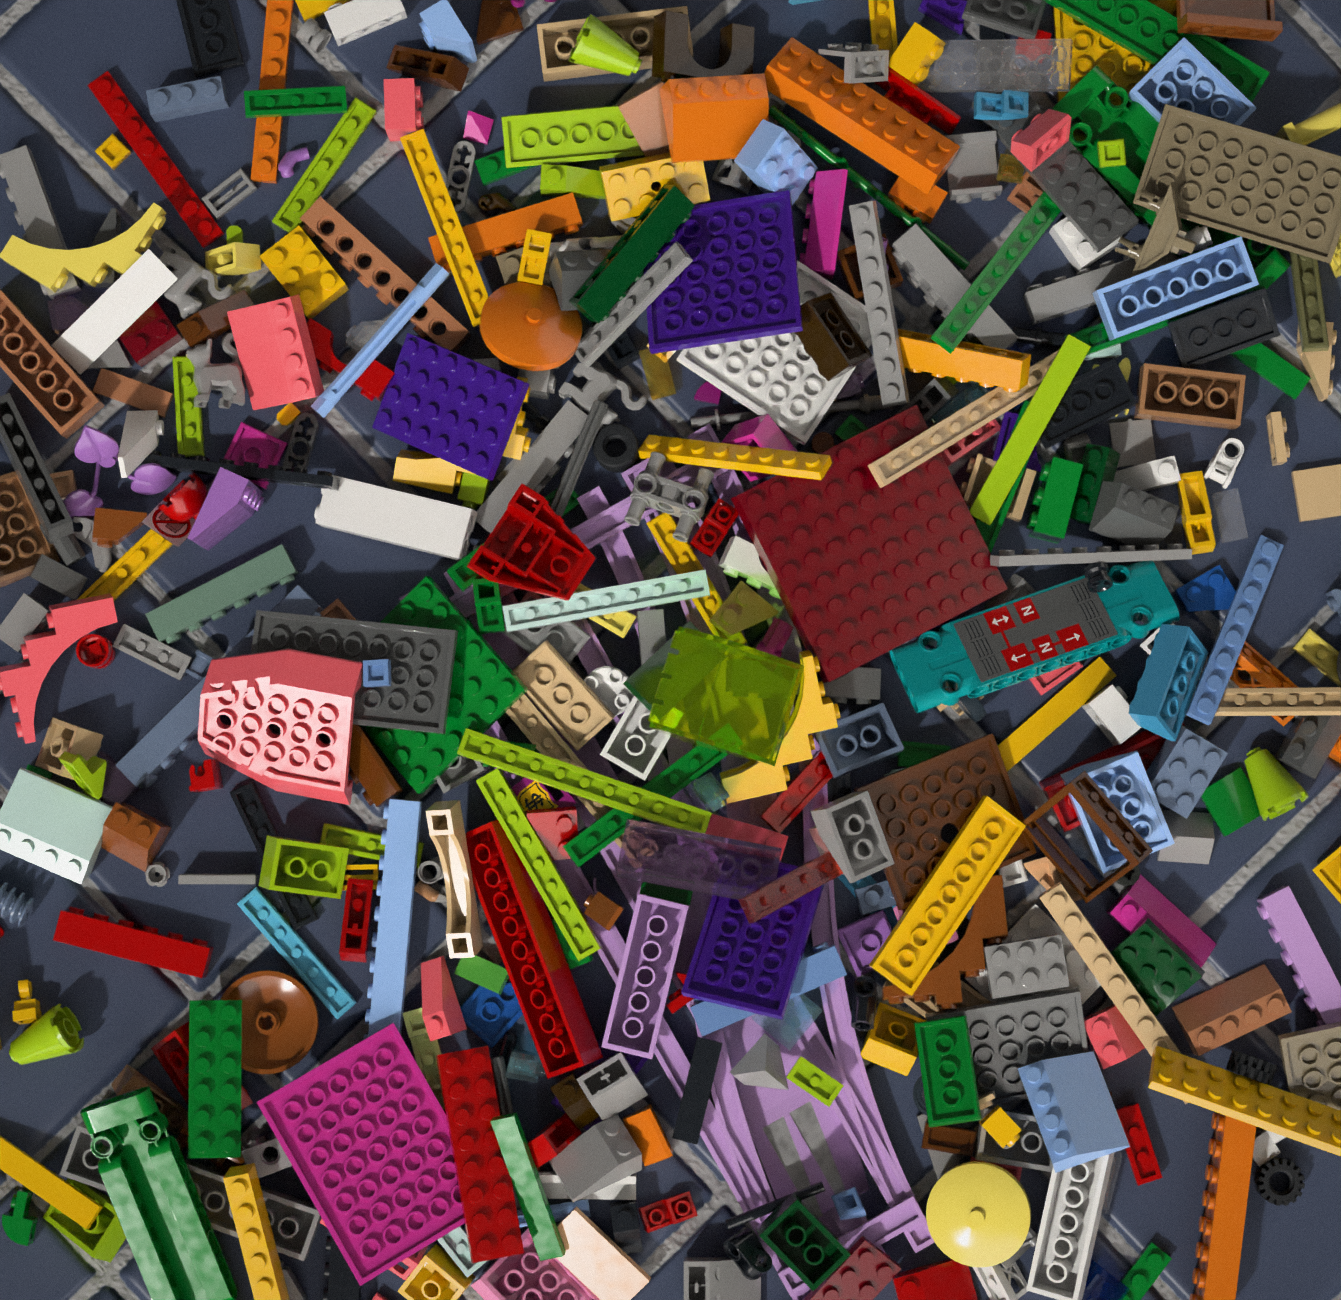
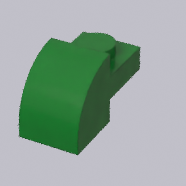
M485 578L472 580L479 633L487 634L505 631L499 583Z
M22 1188L18 1190L17 1194L14 1193L12 1197L11 1209H14V1212L8 1211L2 1214V1225L6 1235L12 1241L20 1245L29 1246L34 1241L38 1217L28 1215L33 1192L27 1188Z

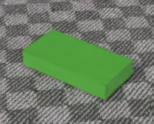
M477 955L475 957L461 958L454 974L501 995L509 978L505 968Z

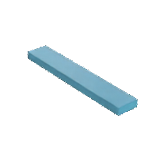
M255 887L237 903L336 1019H339L357 1003L354 997L258 887Z

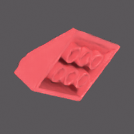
M299 294L227 312L253 410L320 396L323 393L324 388Z

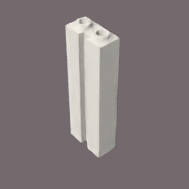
M335 475L332 476L340 480L338 491L321 489L323 496L321 503L315 509L314 517L316 519L315 523L322 527L459 561L467 556L470 534L474 530L478 515L471 508Z

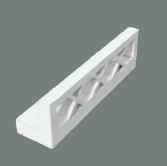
M538 1172L547 1199H571L555 1172ZM636 1173L582 1199L636 1200Z
M1016 1262L1007 1270L1002 1268L1000 1264L989 1267H973L990 1300H1018L1028 1292L1026 1290L1027 1282ZM1011 1278L1015 1279L1020 1288L1016 1292H1014L1010 1285Z

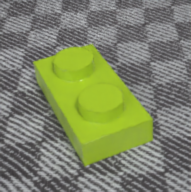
M801 1055L786 1076L787 1079L828 1107H830L844 1086Z

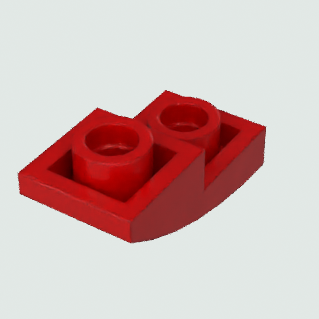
M719 498L691 540L690 545L711 558L739 514L736 508Z
M690 1191L638 1208L646 1233L698 1216Z

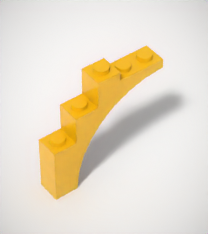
M517 377V379L527 383L528 378ZM529 387L523 400V402L526 403L528 402L531 388ZM523 403L502 455L504 457L521 460L524 452H529L531 438L527 437L529 428L523 427L526 412L522 411ZM401 449L396 458L393 481L452 494L456 486L460 487L463 472L474 473L427 452Z
M809 650L799 652L801 667L799 693L794 710L784 729L756 757L738 767L719 773L727 804L787 790L786 782L790 781L787 766L783 765L813 759L811 750H815L813 736L808 734L838 727L836 720L840 718L838 704H833L830 697L821 698L825 696L823 682H818L816 672H820L817 656L813 657Z

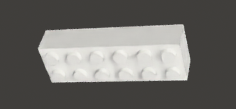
M1114 1153L1055 1173L1054 1168L1052 1169L1027 1291L1057 1300L1083 1299Z

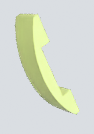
M422 1008L404 1012L403 1017L416 1063L442 1109H445L436 1055L442 1054L438 1039L430 1041L422 1017Z

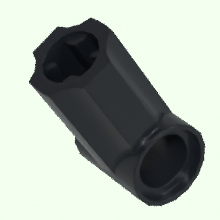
M861 976L854 982L855 993L851 1027L858 1031L868 1032L870 1029H874L876 1004L879 997L876 981L870 976ZM867 990H868V991H871V992L866 993V994L862 993L863 991H867Z

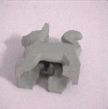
M173 245L171 253L164 252L159 259L165 266L173 267L172 273L178 278L163 294L169 301L178 306L180 317L183 320L207 308L198 298L189 295L203 278L208 280V291L213 298L218 300L226 299L233 291V287L230 284L223 290L218 289L217 275L212 270L204 268L193 261L185 251Z
M232 331L226 333L221 341L224 352L232 357L231 363H210L212 339H208L206 344H197L193 348L187 349L186 357L194 366L193 380L198 390V395L194 397V407L206 408L211 390H220L222 392V398L218 402L219 408L229 409L232 403L239 406L245 404V387L242 381L241 364L237 349L231 345V342L234 341Z
M594 361L589 368H586L581 363H578L574 368L573 374L575 376H583L588 380L582 389L564 382L558 391L562 399L571 398L579 409L586 414H589L595 400L604 402L615 389L621 390L622 402L628 409L640 410L647 403L645 395H642L638 400H633L631 386L625 380L619 379L605 371L597 361ZM607 408L598 431L609 424H613L615 421L620 422L618 414L613 409Z

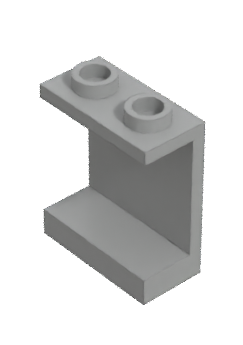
M996 131L946 135L945 137L960 146L954 160L947 169L950 201L956 200V203H968L972 201V198H981L982 201L997 199V196H1000L1002 192V185H999L995 151V144L997 142Z

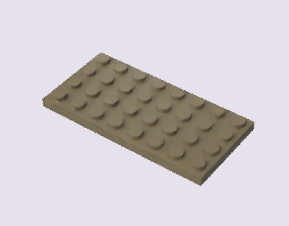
M1165 104L1133 200L1134 204L1137 199L1149 201L1139 194L1141 189L1163 198L1170 184L1174 182L1180 217L1182 219L1331 264L1341 236V156Z

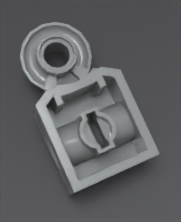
M274 1133L271 1134L272 1138L266 1139L265 1135L250 1140V1142L246 1143L247 1148L241 1151L246 1164L255 1163L258 1178L292 1166ZM270 1146L277 1149L278 1157L270 1154Z

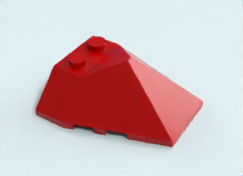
M521 484L508 503L505 513L483 546L480 545L467 567L489 581L569 601L596 558L578 536L571 532L565 525V521L548 505L549 502L542 495Z

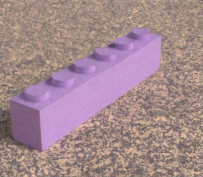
M1282 886L1258 898L1259 906H1257V910L1263 920L1267 919L1271 926L1268 929L1269 934L1275 943L1279 942L1283 950L1280 954L1284 963L1287 966L1291 965L1295 973L1292 975L1296 986L1298 989L1302 988L1307 997L1304 998V1001L1309 1011L1315 1012L1318 1021H1316L1317 1027L1341 1022V986L1290 887Z

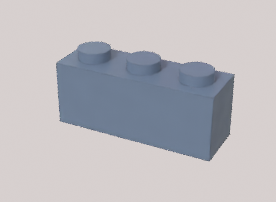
M221 76L146 90L150 115L155 122L229 108L226 87Z

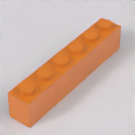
M572 192L463 226L462 229L475 263H479L483 260L482 257L489 255L496 257L506 253L508 249L524 247L527 229L551 233L552 240L556 234L564 232L565 235L578 232L579 227H582L583 223ZM438 235L428 237L435 262L447 272H450L451 269Z

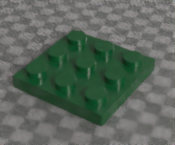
M1149 918L1110 951L1155 1016L1196 983L1205 973L1199 965Z

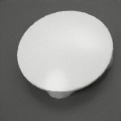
M612 666L599 667L584 679V682L615 716L623 713L633 698V694L623 684L628 679V676L618 668Z

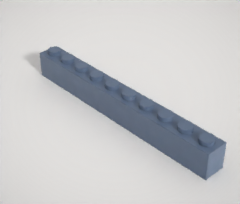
M297 585L271 612L321 617L320 612L324 609L302 587ZM254 629L225 657L251 654ZM206 676L115 765L136 787L143 789L144 787L148 788L158 778L156 775L162 769H168L176 761L174 757L181 750L183 752L186 751L194 743L192 739L198 734L200 696Z

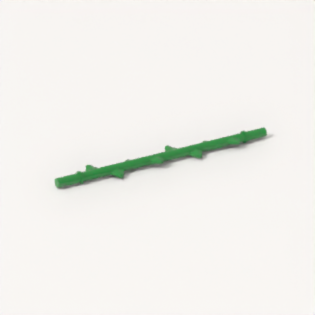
M772 105L769 109V115L783 125L786 131L793 133L836 169L848 170L847 177L852 181L855 188L863 189L910 228L917 224L937 248L962 270L968 267L970 262L951 248L952 245L946 244L926 228L919 217L911 216L851 168L845 158L836 156L796 124L795 120H791L777 107Z

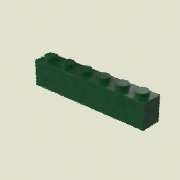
M664 184L569 302L592 322L600 323L606 320L611 314V308L614 304L626 296L627 289L632 282H636L641 278L646 265L658 257L659 249L664 243H668L673 239L677 227L690 218L691 210L695 205L674 185Z

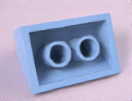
M440 0L419 13L422 20L419 26L422 29L423 39L430 50L435 49L438 54L453 56L461 61L470 63L478 61L471 37L447 0Z

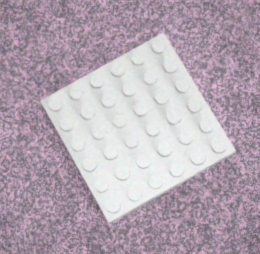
M797 260L801 305L808 300L831 292L867 348H869L872 341L866 306ZM794 333L683 349L676 360L757 415L763 416L768 414L781 431L802 445L806 444L856 368L854 367L842 376L827 382L826 378L819 373L818 366L812 357L805 352L804 345L799 337Z

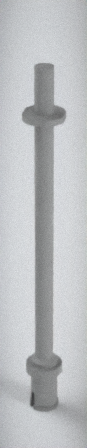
M863 394V397H860L858 400L833 402L826 413L861 410L865 414H870V411L893 409V406L883 408L881 395L869 396L868 394ZM714 409L715 415L692 417L690 419L691 428L710 424L711 426L716 425V430L720 431L722 424L740 423L760 416L753 411L720 414L718 409Z

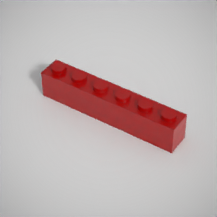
M72 906L69 907V910L60 911L53 938L54 941L199 978L207 976L214 947L207 946L208 941L198 938H193L192 942L183 940L184 935L175 932H168V935L159 934V929L144 925L143 929L133 927L134 922L119 919L118 923L108 921V915L94 913V916L84 914V909Z

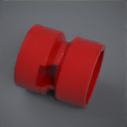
M85 635L79 640L76 647L77 658L85 666L103 669L111 665L115 659L116 651L112 641L100 635Z

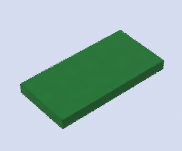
M967 1016L914 1023L929 1127L982 1120Z

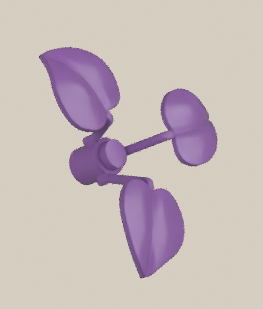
M87 425L84 426L75 444L74 452L75 456L83 462H96L93 489L91 493L78 489L65 497L63 503L71 519H74V517L94 518L95 507L103 508V500L95 496L97 494L101 466L109 468L118 461L119 447L117 442L104 432ZM147 463L139 466L134 474L131 473L128 478L133 480L131 482V489L134 492L142 495H154L170 487L176 480V474L159 464Z

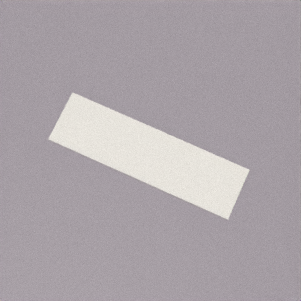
M148 249L52 346L81 375L178 278Z

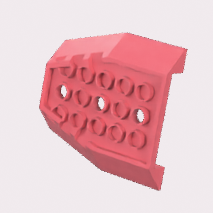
M293 649L212 659L200 696L198 742L206 755L275 791L350 805L353 780H348L353 714L355 694L360 689L362 682L363 662ZM220 715H227L231 719V725L223 724L220 720ZM275 724L279 726L281 734L272 733L269 725ZM319 734H327L330 737L331 743L325 744L321 742Z

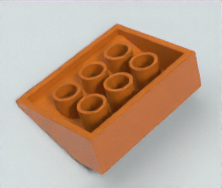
M764 73L668 79L659 89L672 163L735 159L762 119L769 122V97Z

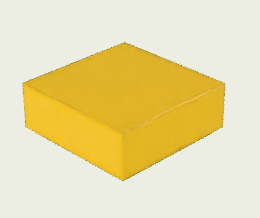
M111 134L95 150L113 170L131 154L130 150L114 134Z

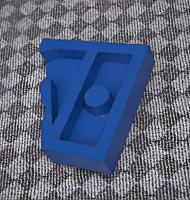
M1220 564L1174 590L1187 612L1229 610L1236 593Z

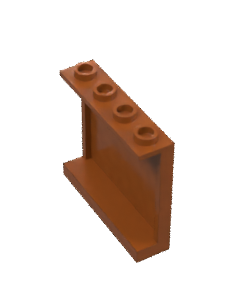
M1176 0L1178 33L1273 42L1283 31L1282 22L1275 21L1274 0Z

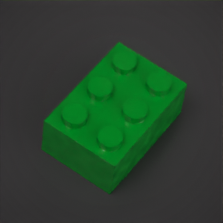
M1053 457L1049 462H1045L1042 465L1039 474V480L1042 481V485L1035 491L1032 502L1033 505H1036V508L1029 515L1026 529L1030 530L1028 536L1056 544L1064 539L1083 464Z

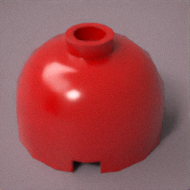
M195 472L188 475L191 480L189 479L187 482L182 480L163 499L164 502H167L166 505H158V508L170 519L185 522L193 517L196 520L208 495V490L205 483Z

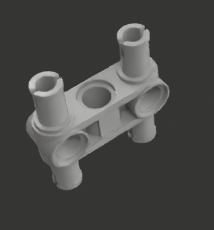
M651 452L645 470L640 472L634 480V487L630 495L632 502L624 520L628 524L639 526L645 508L650 507L679 517L680 519L673 533V538L680 542H688L694 524L699 522L700 518L704 515L705 506L709 498L707 491L714 473L708 469L700 468L693 487L660 477L659 474L666 461V457L661 453ZM647 486L651 489L649 491H642L639 488ZM697 503L699 504V506L696 508L689 507L688 504Z

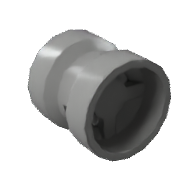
M310 18L301 26L296 37L301 42H307L310 45V49L317 54L326 47L332 34L326 29H321L318 22Z

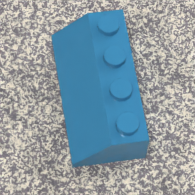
M1161 624L1160 630L1155 636L1151 654L1147 657L1145 670L1142 678L1138 681L1137 691L1129 705L1128 712L1138 726L1175 742L1208 655V651L1190 627Z

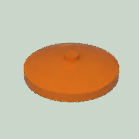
M515 282L502 286L488 297L480 316V332L489 350L503 362L523 370L544 371L561 366L575 354L582 336V322L577 310L561 311L554 288L543 284L541 286L526 282Z

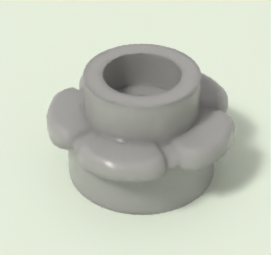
M154 862L153 865H149L145 871L147 883L151 886H164L170 877L169 868L165 867L162 862ZM156 872L160 873L159 877L155 876Z

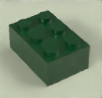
M794 1192L756 1228L762 1240L812 1291L821 1285L851 1255L847 1247Z

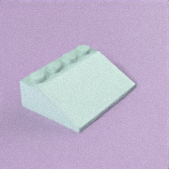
M21 767L0 809V849L82 884L92 873L102 845L103 824L113 807Z

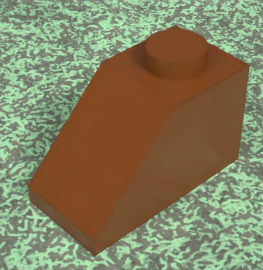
M95 507L92 542L104 548H112L113 544L119 545L144 525L142 521L147 517V513Z
M600 891L596 895L591 893L583 904L587 908L584 914L608 931H610L624 910V907Z

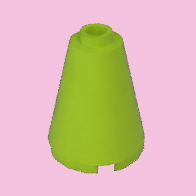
M592 14L584 22L576 38V49L572 47L568 61L575 64L629 76L631 72L636 74L642 62L639 59L640 53Z
M1257 747L1246 754L1248 758L1244 760L1263 821H1266L1268 817L1271 820L1296 807V800L1300 799L1301 802H1304L1309 797L1306 790L1267 749L1261 750L1260 747Z
M57 1004L49 1009L11 1042L9 1049L11 1059L24 1065L80 1051L84 1045V1037L79 1038L78 1031L82 1029L73 1012L68 1007L61 1008V1004Z

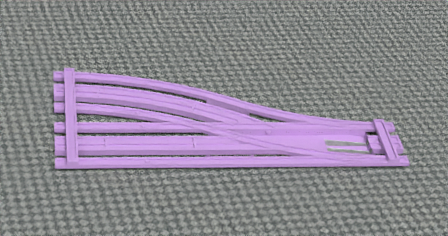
M710 424L687 436L688 439L720 443ZM650 458L621 473L630 492L633 490L635 478L640 472L645 470ZM664 462L659 474L660 477L693 487L700 468L712 471L714 477L711 483L718 497L734 508L735 506L731 498L744 492L735 470L686 464L676 469L673 462ZM598 486L577 498L588 520L572 528L571 532L576 534L588 549L601 544L619 585L644 581L638 563L623 533V530L632 526L624 520L632 502L631 497L629 496L619 503L610 506ZM643 486L639 489L642 491H649L651 488ZM694 503L688 504L689 507L696 508ZM646 507L641 520L645 519L647 523L664 512ZM672 515L676 524H678L680 518ZM738 515L732 525L735 535L753 544ZM701 518L699 522L694 524L688 538L689 545L703 524ZM653 536L669 575H677ZM475 545V546L473 547V550H475V549L478 548L479 546ZM690 545L724 602L731 591L722 567L718 566L719 559L716 552L710 558ZM759 556L761 565H762L763 568L766 570V568H765V566H764V564H763V562H762V560H761V558H760V556ZM445 572L444 575L455 593L449 599L466 618H469L473 627L479 632L473 585L462 592L449 574ZM499 583L503 606L519 603L513 592L520 588ZM762 586L760 589L756 588L758 595L779 611L774 617L794 627L793 632L782 649L783 653L778 663L783 679L800 683L801 667L799 652H802L797 630L782 600L769 594L770 590ZM409 593L400 597V601H402ZM692 599L680 601L687 623L691 621L725 656L704 678L715 731L728 723L743 743L720 760L723 772L753 759L770 745L762 700L757 698V694L748 693V697H733L732 692H725L726 661L730 659L750 660L751 655L748 644L746 642L725 655ZM655 606L629 610V612L637 616V611L656 609ZM774 617L767 619L768 627H770ZM636 618L634 621V626L639 638L638 622ZM587 619L573 620L574 624L591 636L577 654L588 675L599 667H613ZM503 632L480 634L512 671L530 655ZM683 699L674 706V708L683 712L684 715L666 745L669 764L663 753H661L647 777L648 781L693 748ZM787 700L791 716L796 701ZM532 702L589 771L619 781L608 760L600 755L602 749L595 737L591 738L582 748L576 751ZM624 712L613 718L616 724H618ZM498 721L484 733L490 737L509 742ZM810 733L808 735L813 736L815 750H811L813 758L821 749L814 733ZM812 759L798 762L799 773ZM502 770L511 788L525 778ZM697 778L671 797V799L701 809ZM826 783L802 809L804 868L826 872L827 875L811 927L813 947L823 942L828 943V945L833 944L841 959L833 875H829L808 830L815 826L810 811L828 803ZM777 793L729 804L726 802L727 818L773 831L759 816L775 800ZM572 794L578 801L574 806H576L585 826L589 827L597 820L578 797ZM642 820L635 824V826L658 853L639 869L636 868L615 841L600 851L633 911L637 895L640 893L645 868L672 874ZM677 830L679 876L696 880L672 974V980L677 989L682 990L683 983L675 972L686 974L688 972L721 871L723 859L712 841ZM729 847V851H733V852H738V853H742V854H746V855L755 856V855H752V854H749V853H746V852H743V851H740V850H737V849H734V848ZM572 859L553 860L584 914L587 909L583 906L586 899L591 893L597 894V878H594L593 892L581 868L577 867ZM584 914L602 946L597 952L616 984L626 943L615 923L610 931H608ZM844 976L819 987L834 1056L799 995L789 999L783 1020L754 1014L705 1036L701 1035L695 1021L698 1037L723 1043L711 1088L715 1107L709 1098L700 1135L743 1212L775 1200L761 1166L759 1154L776 1199L822 1181L825 1191L804 1199L802 1202L830 1229L848 1250L864 1236L885 1253L881 1244L904 1232L915 1253L934 1243L928 1229L926 1217L905 1177L878 1110L862 1055H860L861 1052L855 1028L851 1027L852 1015ZM693 999L686 1004L691 1014L690 1004L694 1003ZM662 1016L654 1053L680 1100H682L690 1062L664 1016ZM765 1033L780 1047L786 1076L801 1055L844 1086L830 1107H828L789 1079H787L789 1090L744 1085L730 1071ZM862 1158L890 1208L868 1221L865 1216L840 1220L831 1196L853 1187L856 1188L858 1195L869 1190L861 1162ZM770 1214L750 1221L749 1223L762 1246L772 1258V1263L793 1300H803L812 1290L757 1233L756 1228Z

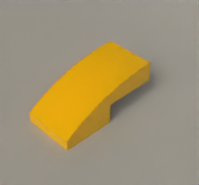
M527 229L517 282L542 286L552 237L551 233Z

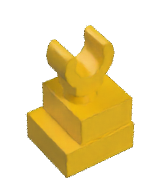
M28 979L18 980L21 1001H14L13 1021L19 1025L34 1023L42 1016L40 1001L31 999V981Z

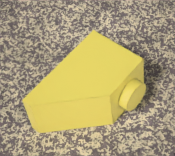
M233 242L206 251V268L212 270L217 277L245 275L261 270L260 245Z

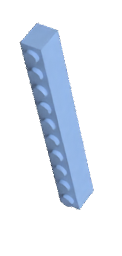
M389 799V804L384 805L383 818L388 819L387 829L382 830L381 844L385 845V854L380 855L379 870H383L382 881L378 880L377 896H381L380 906L375 907L374 921L378 922V932H373L372 947H376V954L370 960V973H374L373 983L368 984L367 998L371 999V1009H366L365 1024H369V1032L364 1034L363 1040L392 1023L395 1024L400 1035H402L422 801Z

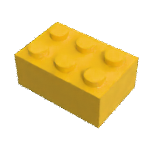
M297 226L259 256L290 296L299 294L304 314L308 319L314 318L349 290L345 282L300 226Z

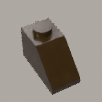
M572 1072L551 1085L550 1088L577 1128L581 1129L598 1118L599 1114L576 1080L577 1076Z

